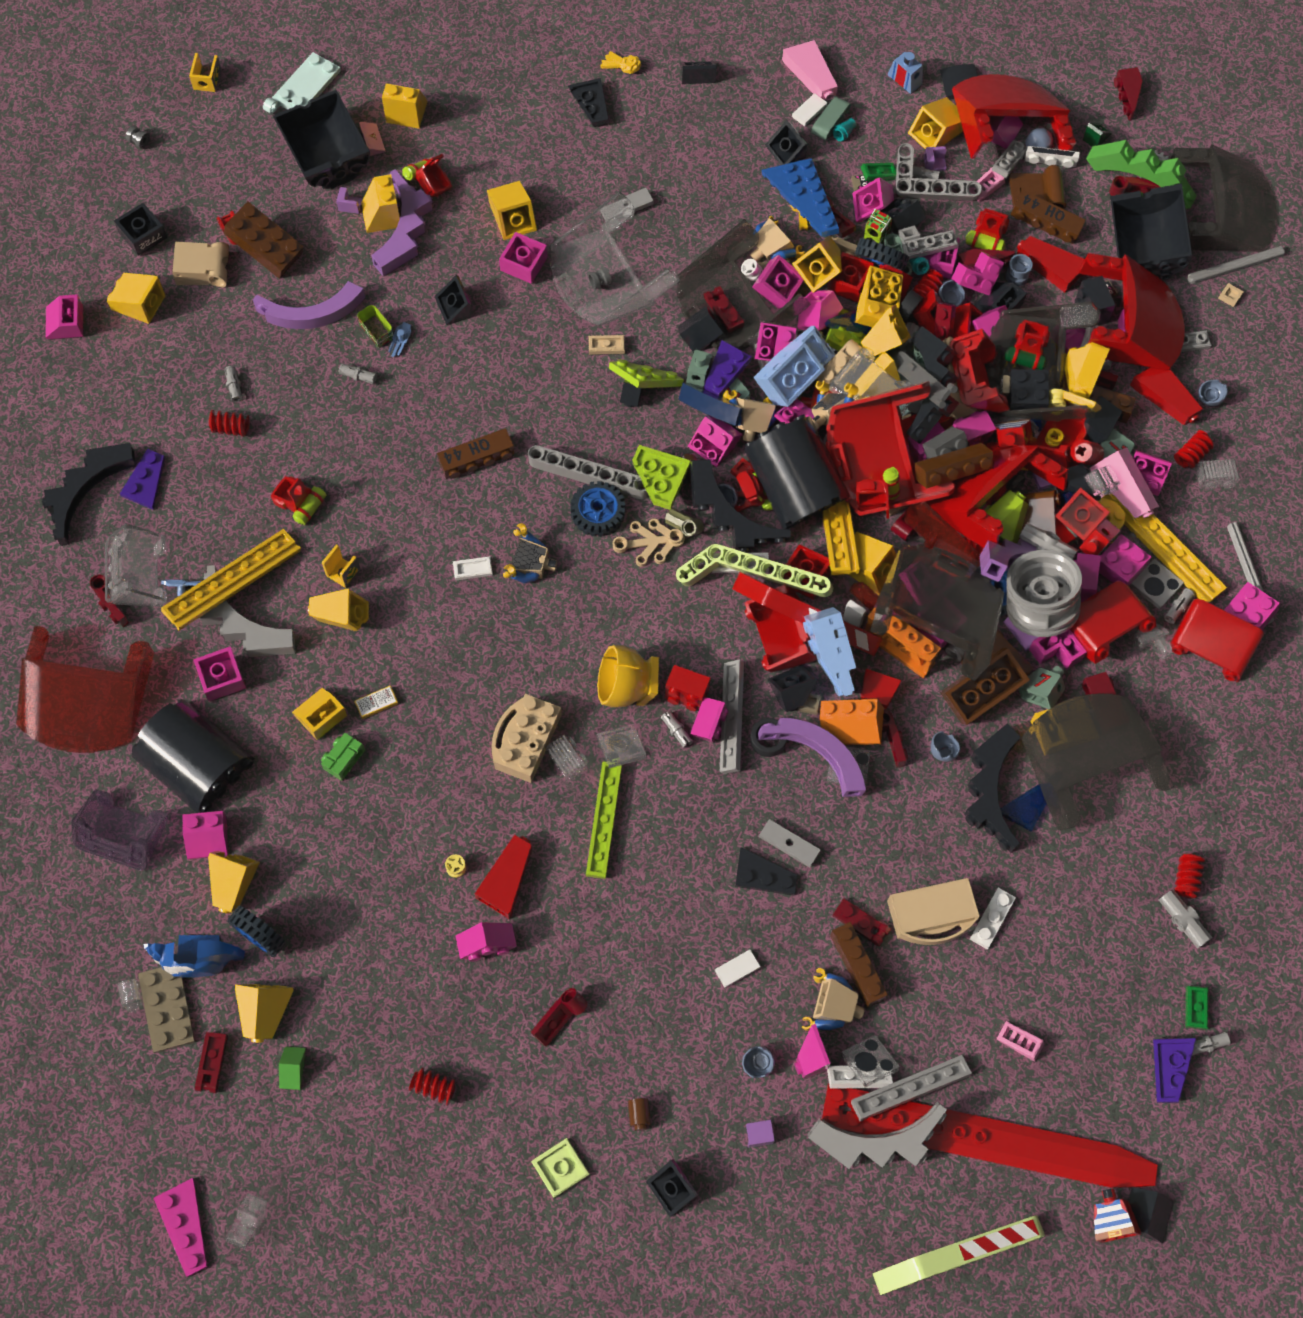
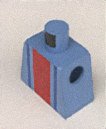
M904 52L893 61L888 76L911 94L922 85L923 66L915 59V55L912 52Z

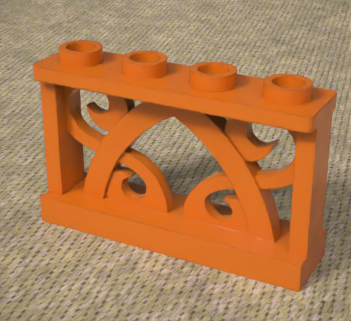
M877 604L868 615L865 630L883 638L879 647L924 679L935 665L936 657L941 648L881 604Z

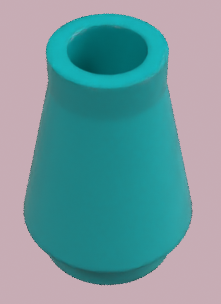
M850 118L835 126L833 130L834 138L838 141L846 140L856 127V121Z
M917 257L909 259L912 270L917 275L925 274L929 270V262L926 258Z

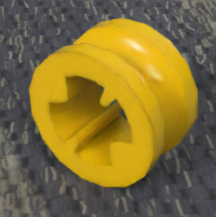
M1057 428L1050 429L1045 437L1046 443L1051 447L1059 446L1064 437L1062 431Z

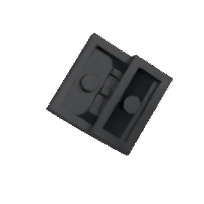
M962 64L940 69L945 94L949 100L954 99L952 89L955 85L971 77L978 76L975 64Z

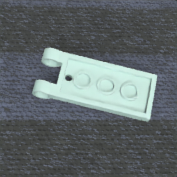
M313 52L272 98L265 100L263 109L273 114L279 106L285 109H290L295 105L306 106L310 99L319 97L341 71L340 67Z

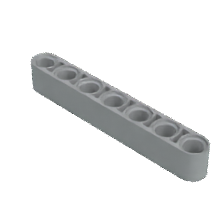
M535 445L528 450L529 464L534 468L587 484L593 481L594 484H597V481H602V485L607 482L609 487L614 485L616 490H620L621 494L637 499H646L649 496L646 489H638L639 487H644L639 475ZM569 466H574L575 468H574V469H569L568 467H569ZM627 482L628 484L622 485L620 483Z

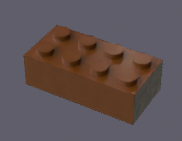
M249 201L225 224L224 234L279 279L303 253V245Z
M1002 648L940 693L961 724L968 725L1030 679L1010 650Z

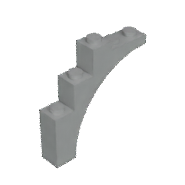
M215 565L207 566L204 580L217 572ZM226 600L198 618L202 625L220 624V635H223L226 641L243 640V650L247 651L249 657L295 654V635L292 629H275L249 621L237 613Z
M937 1102L927 1114L913 1124L885 1134L865 1135L848 1132L819 1118L807 1135L809 1139L848 1169L852 1165L855 1167L862 1158L860 1155L862 1152L882 1168L885 1164L889 1165L895 1157L894 1151L916 1166L918 1163L922 1164L927 1158L928 1148L923 1144V1141H928L934 1133L932 1129L937 1123L941 1124L947 1115L945 1113L947 1109Z

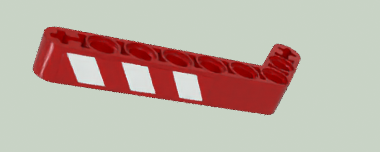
M739 572L732 587L736 592L801 623L805 622L804 616L822 611L742 572ZM843 620L849 644L875 656L883 638Z

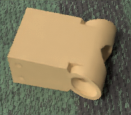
M175 242L173 275L176 285L210 284L222 288L226 287L227 270L225 267L228 262L229 245L224 242H216L211 245L208 243Z

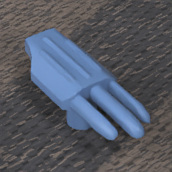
M403 322L397 326L389 348V353H391L396 343L392 357H395L400 345L401 347L397 353L398 356L401 354L404 345L407 344L411 335L410 324Z
M161 580V584L166 586H177V596L185 593V587H188V585L195 586L201 582Z

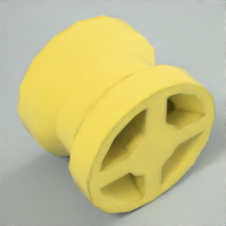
M1049 390L1048 408L1061 409L1066 407V402L1063 398V391L1065 390Z
M455 854L447 858L445 862L447 873L451 877H461L466 871L463 857Z

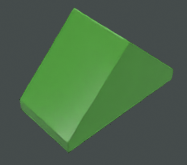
M284 1048L279 1062L280 1089L301 1090L306 1048Z

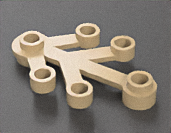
M651 519L648 527L652 531H659L664 536L658 537L641 526L640 522L633 521L630 524L631 532L639 533L645 538L627 541L624 537H616L613 540V550L617 553H623L630 548L647 546L642 554L636 557V564L643 567L647 564V559L657 546L665 544L663 549L654 556V561L657 564H663L671 549L679 547L684 543L685 536L679 529L669 530L660 524L657 519ZM651 523H657V526L653 527ZM634 525H638V526H639L638 529H633L632 527H633ZM673 537H678L679 540L674 541V540H672V538H673ZM622 544L624 547L617 548V545ZM657 556H662L663 559L658 560ZM643 558L645 561L640 563L638 560Z

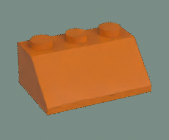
M878 699L821 701L820 725L821 728L830 732L844 745L881 744L884 707Z

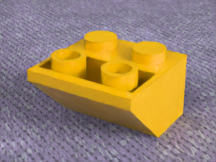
M323 688L292 712L316 740L347 716L344 707L339 701Z

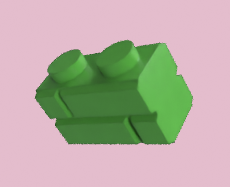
M346 733L342 737L338 736L335 739L333 749L330 752H326L321 759L323 769L343 781L365 752L364 745Z

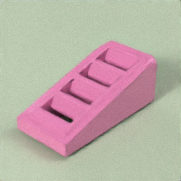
M991 169L977 181L986 190H981V195L976 200L980 202L1005 183V178ZM969 188L971 194H976L974 192L975 188Z
M1007 1021L997 1037L998 1041L1034 1062L1044 1046V1040ZM1011 1029L1013 1030V1033L1009 1040L1005 1039V1037ZM1017 1034L1021 1035L1017 1043H1013ZM1026 1038L1028 1039L1025 1047L1023 1048L1021 1047L1024 1039ZM1032 1043H1035L1036 1045L1033 1051H1029V1048L1032 1045Z

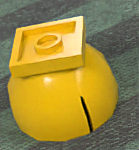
M624 645L609 646L602 658L598 675V698L601 704L608 707H626L637 701V705L645 706L658 694L659 657L651 656L648 660H644L635 649Z

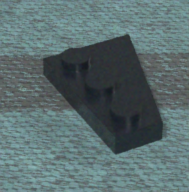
M601 78L568 85L570 92L593 127L609 123Z
M742 847L740 848L735 887L795 895L797 874Z

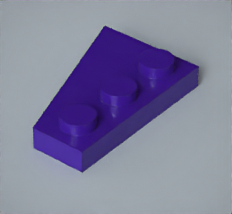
M722 340L704 385L705 390L715 396H722L751 362V356Z
M147 449L120 492L121 497L154 510V502L165 460L164 455Z
M1196 1038L1153 1039L1157 1103L1180 1102Z

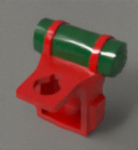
M1028 320L1020 323L1015 334L1016 344L1010 346L1005 351V361L1025 366L1032 370L1044 369L1046 357L1042 354L1043 348L1049 342V327Z

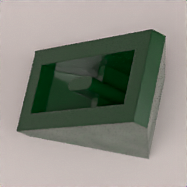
M1089 123L1083 141L1091 147L1098 146L1112 133L1099 123Z

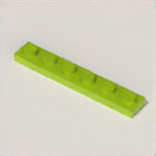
M602 761L586 877L606 879L622 764H611Z

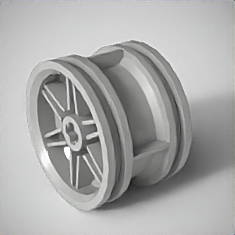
M1036 550L1023 554L1012 563L1007 573V614L1017 629L1036 637H1051L1066 632L1076 623L1080 614L1082 574L1075 561L1057 551Z

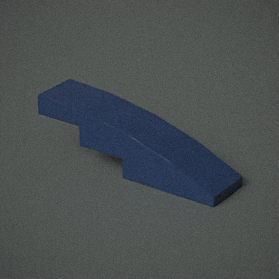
M682 383L678 400L707 415L738 426L743 408L722 396H715L705 389H698L689 383Z

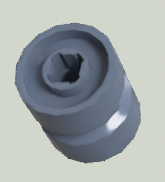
M1024 254L1014 255L1009 262L1006 272L1007 282L1014 283L1018 287L1026 284L1032 269L1031 259Z

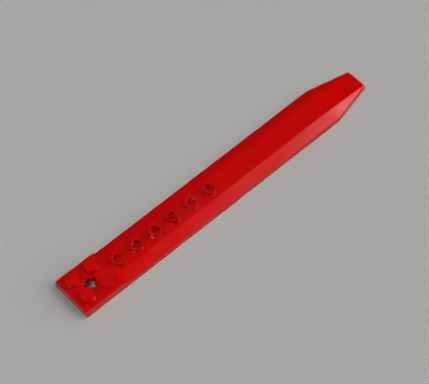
M828 1083L822 1119L848 1132L865 1135L885 1134L913 1124L927 1114L933 1106L909 1101L860 1121L851 1101L869 1092L852 1088L830 1089ZM844 1103L848 1104V1107L851 1108V1111H847L846 1115L842 1114V1110L839 1109V1106H843ZM948 1109L945 1112L947 1115L941 1124L937 1123L932 1129L934 1133L928 1141H923V1144L931 1150L1109 1188L1153 1187L1156 1185L1158 1165L1117 1145Z

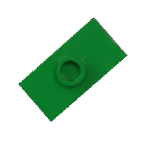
M863 163L861 166L865 181H874L879 177L885 181L896 180L894 163Z
M1186 987L1185 1028L1208 1029V988Z

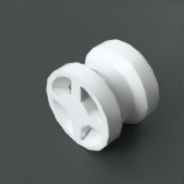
M747 259L741 266L742 273L751 281H756L763 271L762 267L754 259Z

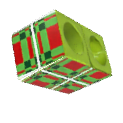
M874 209L866 223L864 239L871 238L875 242L883 244L885 237L890 234L892 218ZM872 229L878 233V237L870 234Z
M370 305L358 313L360 326L378 348L392 340L393 332L391 325L374 305ZM374 315L388 331L378 339H375L363 324V322Z

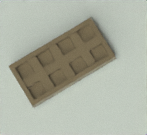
M162 967L138 973L153 1053L195 1043L183 978L174 977L163 970Z

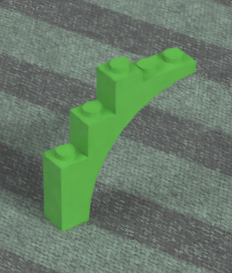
M1127 140L1093 146L1086 158L1095 171L1113 170L1127 172L1143 177L1160 187L1182 183L1185 209L1191 208L1197 196L1184 177L1186 169L1179 158L1160 161L1153 149L1135 152Z

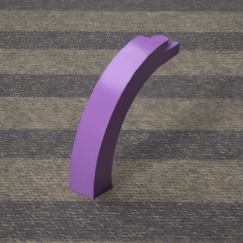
M348 281L332 298L309 307H286L273 303L259 295L255 296L253 302L256 311L262 315L265 314L267 322L291 329H312L331 324L347 316L363 301L365 294L362 287Z
M780 718L777 726L773 723L761 726L758 732L759 740H791L807 745L821 754L837 775L842 797L862 796L866 791L861 770L853 755L830 732L812 723L791 718Z

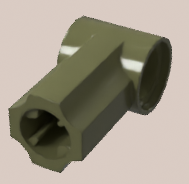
M671 508L666 514L665 523L679 529L685 536L698 535L704 530L702 520L692 518L675 508ZM691 523L694 525V531L691 529Z

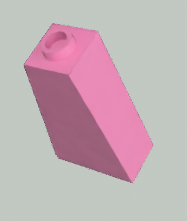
M815 40L783 49V62L813 94L815 93L823 100H831L836 96L838 86Z
M1128 448L1119 450L1090 467L1093 474L1135 518L1140 516L1146 518L1154 513L1153 510L1159 507Z

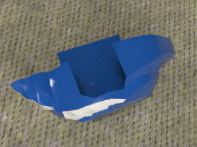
M179 935L177 954H174V942L169 944H143L145 950L154 961L174 977L217 975L229 961L243 960L245 951L241 948L219 941L220 935Z

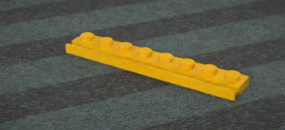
M1111 492L1103 497L1115 502L1122 508L1126 514L1124 525L1173 574L1184 582L1183 584L1192 590L1198 599L1209 603L1226 590L1227 587L1154 514L1146 518L1143 516L1135 518Z
M844 500L822 511L831 575L850 574L851 572L859 574L860 570L849 503Z
M282 529L161 607V612L180 631L299 553L301 547Z

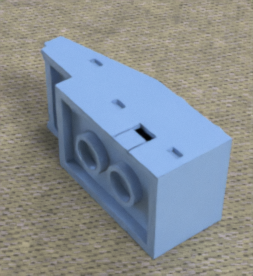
M810 326L777 353L753 378L774 405L788 407L825 370L824 366L835 356V353L829 346V343H826L818 329L815 326Z
M832 607L804 616L805 622H803V627L811 639L808 640L811 652L813 651L817 656L818 662L832 682L838 696L851 695L852 691L855 690L849 670L856 668L841 612Z

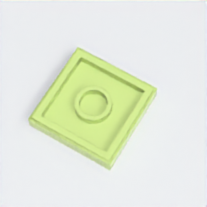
M567 1138L531 1161L553 1198L590 1175Z

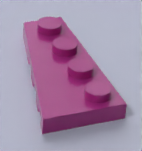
M191 1178L153 1198L186 1277H190L208 1267L195 1180Z

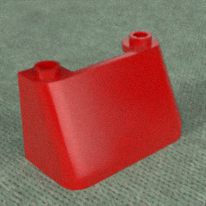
M983 329L954 338L950 342L949 347L957 353L952 360L955 376L958 377L957 385L961 401L967 407L997 413L1010 410L1007 398L999 394L996 387L990 388L985 364L992 362L996 358L995 343Z
M1064 399L1066 407L1061 409L1047 408L1049 419L1037 439L1032 437L1024 445L1039 446L1038 451L1069 468L1079 465V462L1074 461L1071 457L1070 450L1072 445L1082 439L1089 441L1084 422L1091 410ZM1052 428L1061 430L1064 436L1061 444L1057 447H1051L1045 441L1048 431Z
M1116 581L1081 602L1078 620L1070 628V631L1087 651L1085 657L1094 664H1097L1109 655V643L1137 626L1143 633L1151 631L1156 627V619L1127 584L1122 581Z
M785 584L775 588L800 600L797 593ZM752 599L744 602L746 606L745 614L749 620L756 623L766 653L763 656L764 660H762V665L766 671L773 673L818 660L814 652L810 650L808 640L811 639L809 634L805 632L803 623Z
M1194 599L1186 610L1168 648L1177 655L1186 654L1190 651L1222 667L1225 679L1238 682L1255 653L1264 632L1257 626L1204 600Z

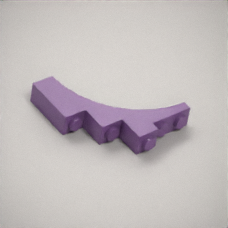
M396 169L391 171L390 174L392 175L393 185L402 201L401 217L391 238L382 248L371 255L373 265L382 276H385L418 255V244L414 239L425 233V221L422 216L432 211L431 203L433 201L430 195L425 194L422 189L416 191L412 185L409 186L405 177L399 174Z
M1021 538L1017 544L1004 539L1001 545L988 540L980 554L981 575L999 582L1004 572L1009 570L1017 558L1037 549L1034 545Z

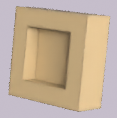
M1228 283L1218 299L1234 307L1242 296L1243 291Z

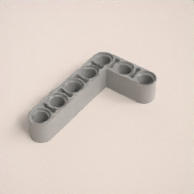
M904 143L899 147L895 193L899 197L973 201L979 197L982 187L977 181L912 178L914 148L908 143ZM907 150L910 155L905 157L901 154V151ZM906 167L909 170V172L907 174L901 173L900 168ZM904 184L908 187V189L906 191H901L899 189V186ZM922 185L925 187V191L919 192L916 187ZM940 186L943 191L937 193L934 191V187ZM958 187L960 192L953 193L951 188ZM969 188H975L977 193L971 194Z

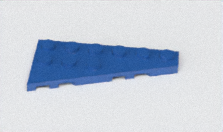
M812 158L762 170L764 178L769 179L770 184L776 187L785 200L794 209H797L803 218L810 222L811 227L821 237L839 234V227Z

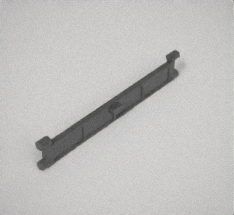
M898 346L885 351L894 360L897 371L913 385L926 381L930 382L931 393L928 398L939 408L943 409L946 406L944 401L951 392H957L958 387L949 383L946 388Z

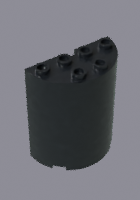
M337 90L310 99L306 106L295 105L290 109L273 115L300 170L311 186H322L323 189L338 187L355 179L360 174V169L363 166H367L370 151Z
M1182 183L1153 188L1147 193L1136 191L1110 196L1118 258H1123L1126 254L1162 280L1170 279L1189 265L1192 259Z
M804 414L795 418L793 422L786 424L782 422L774 427L775 430L771 432H762L758 435L759 439L747 443L744 449L782 529H789L850 497L810 416L805 417Z
M184 699L178 700L175 705L169 703L160 709L138 734L140 739L132 747V757L196 813L209 811L212 807L211 803L216 798L219 799L225 794L226 789L224 788L229 783H236L240 778V774L244 770H248L253 765V760L255 759Z

